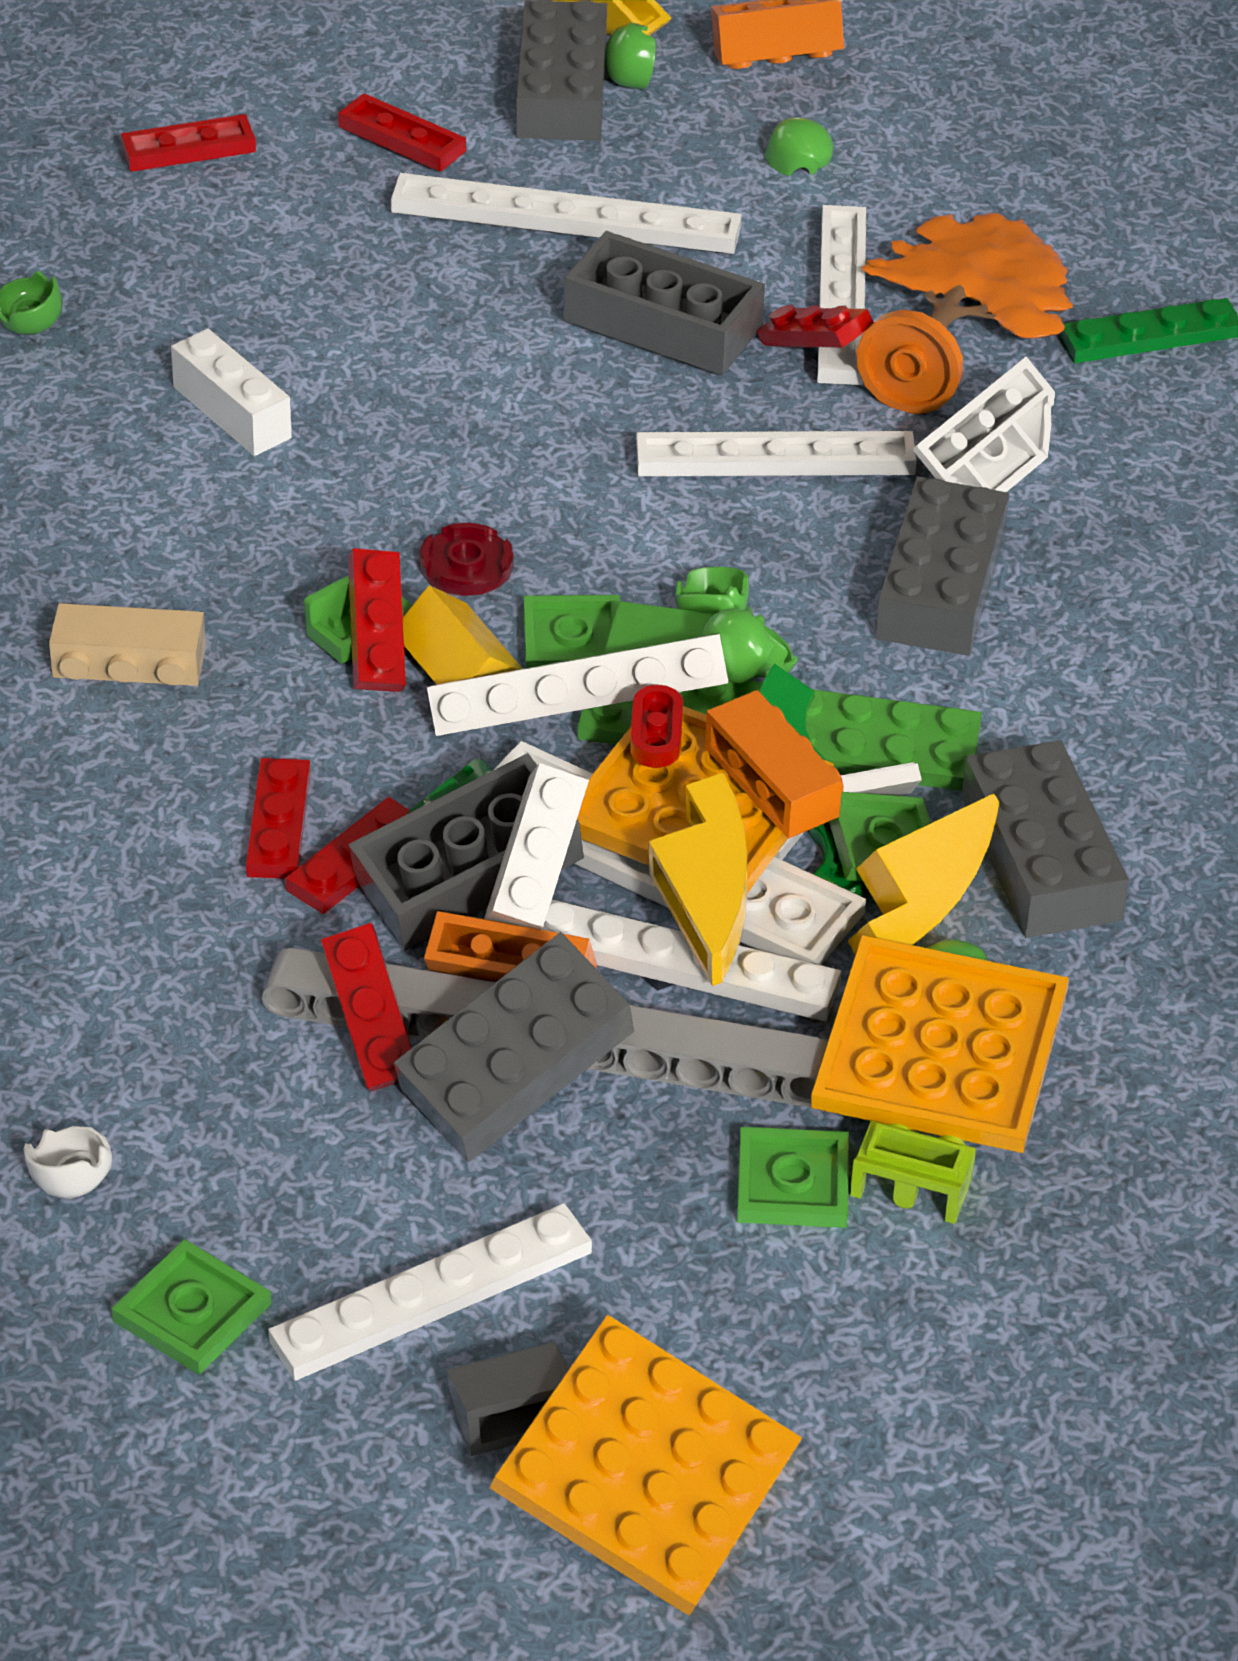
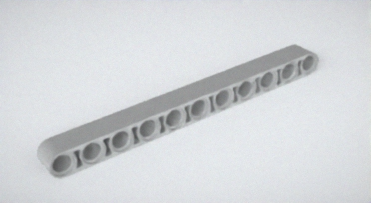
M298 948L281 950L276 955L263 990V1005L270 1012L278 1016L348 1028L325 953ZM386 964L409 1038L416 1040L426 1038L496 983ZM630 1005L634 1032L588 1068L601 1072L811 1108L813 1088L828 1042L813 1036Z

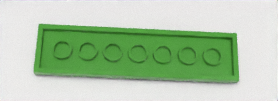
M728 682L727 684L679 693L683 698V706L707 714V710L756 690L760 692L763 682ZM812 689L815 691V697L807 711L806 730L812 745L824 756L826 761L834 763V767L840 775L914 762V764L918 763L922 779L918 785L962 791L966 756L976 755L982 712ZM633 700L583 709L578 724V739L617 744L631 727Z

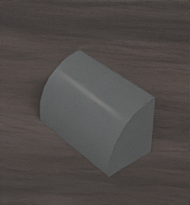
M556 1342L446 1370L457 1423L471 1456L515 1445L521 1440L569 1370Z

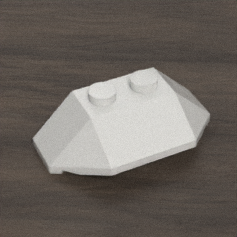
M1025 357L912 450L936 479L1007 492L1048 458L1051 407L1054 405L1055 391L1030 360Z

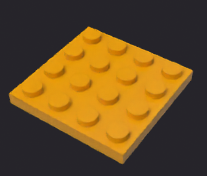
M683 706L680 756L676 762L662 768L646 767L633 759L630 753V727L589 778L577 817L580 825L581 839L649 866L650 840L691 827L686 819L685 785L724 773L736 798L744 825L747 849L748 894L788 838L705 749L706 714ZM824 760L828 765L834 767V763Z
M862 935L813 1088L811 1108L869 1121L872 1120L883 1124H901L911 1130L939 1136H955L963 1141L1024 1153L1067 995L1069 977Z
M607 1314L500 1468L491 1483L490 1489L676 1609L691 1615L794 1453L802 1437Z

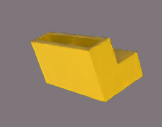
M428 585L403 617L404 646L436 685L523 669L466 602Z

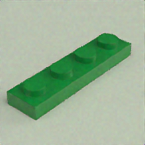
M1228 298L1209 299L1203 302L1177 306L1171 305L1164 308L1126 312L1120 315L1063 323L1065 328L1059 334L1073 362L1081 363L1238 338V314Z

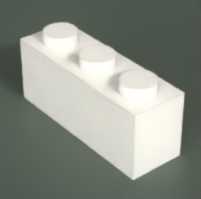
M209 328L171 346L174 388L253 456L291 438L290 396Z
M541 763L529 775L484 920L540 930L543 928L586 792L588 779Z

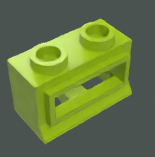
M871 1120L859 1153L853 1161L850 1196L861 1199L865 1189L867 1174L877 1175L895 1180L893 1201L901 1208L909 1209L914 1206L919 1193V1187L948 1194L945 1222L956 1224L973 1178L976 1148L966 1146L961 1139L955 1136L944 1135L936 1138L914 1132L901 1124H883Z

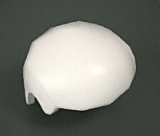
M71 1126L57 1132L46 1129L43 1132L38 1147L34 1149L32 1144L25 1143L23 1148L25 1161L33 1182L48 1195L59 1198L73 1199L89 1193L105 1178L112 1165V1152L106 1137L92 1127Z

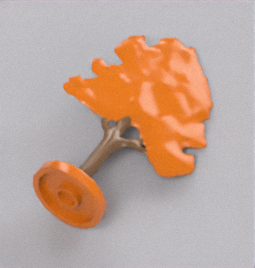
M999 213L976 215L971 222L964 224L955 221L952 214L932 217L916 229L918 234L932 241L930 244L912 246L903 240L891 241L893 251L905 257L892 260H884L881 257L866 260L868 264L861 267L863 271L870 275L883 277L891 283H897L913 291H924L925 297L934 308L930 316L922 312L902 309L881 315L864 331L857 347V369L866 388L881 403L897 410L919 415L938 410L953 397L963 377V355L955 337L946 328L952 321L967 316L997 320L1000 326L1021 338L1036 339L1058 335L1064 330L1065 326L1062 323L1061 317L1057 314L1046 312H1063L1073 307V304L1065 295V289L1061 287L1067 283L1068 279L1065 275L1068 272V268L1063 266V261L1059 258L1058 253L1053 251L1052 246L1044 244L1042 239L1034 234L1031 228L1025 224L1024 220H1008ZM937 294H944V297L942 299L937 298ZM965 297L981 302L979 306H958L960 300Z

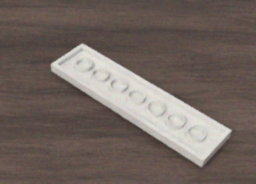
M523 741L495 768L497 769L529 753L537 765L541 763L588 780L593 775V773ZM582 839L584 858L574 864L668 907L650 876L648 865ZM774 857L747 894L746 916L740 942L760 951L822 965L865 914L866 899Z

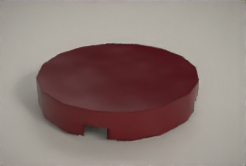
M471 522L455 523L442 527L441 534L433 538L432 534L424 539L419 550V563L422 576L431 586L449 594L472 596L485 594L498 589L509 579L514 568V554L512 544L507 538L504 541L498 537L497 530L487 525Z

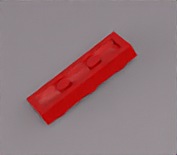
M365 93L338 113V126L440 172L466 152V137Z
M246 114L120 133L121 147L130 172L256 152V138Z
M785 305L773 311L769 315L770 321L756 331L762 344L765 346L843 348L864 333L873 323L868 309L847 308L846 305L835 308H821L820 305L794 308V305Z
M353 548L348 555L353 687L360 690L401 692L406 686L400 552Z
M260 758L246 861L247 877L285 879V877L299 867L311 776L310 760Z
M388 796L285 877L286 891L324 915L360 886L356 881L348 844L407 815L410 809Z
M368 923L321 939L367 1089L371 1092L399 1083L394 1062L413 1047L373 924Z

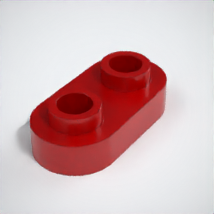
M649 685L641 688L634 695L630 753L633 759L643 766L650 768L666 767L676 762L680 756L683 698L674 688L666 685Z

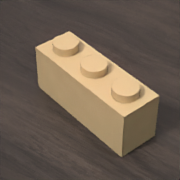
M58 603L49 641L52 676L74 680L92 679L198 686L206 648L204 612Z

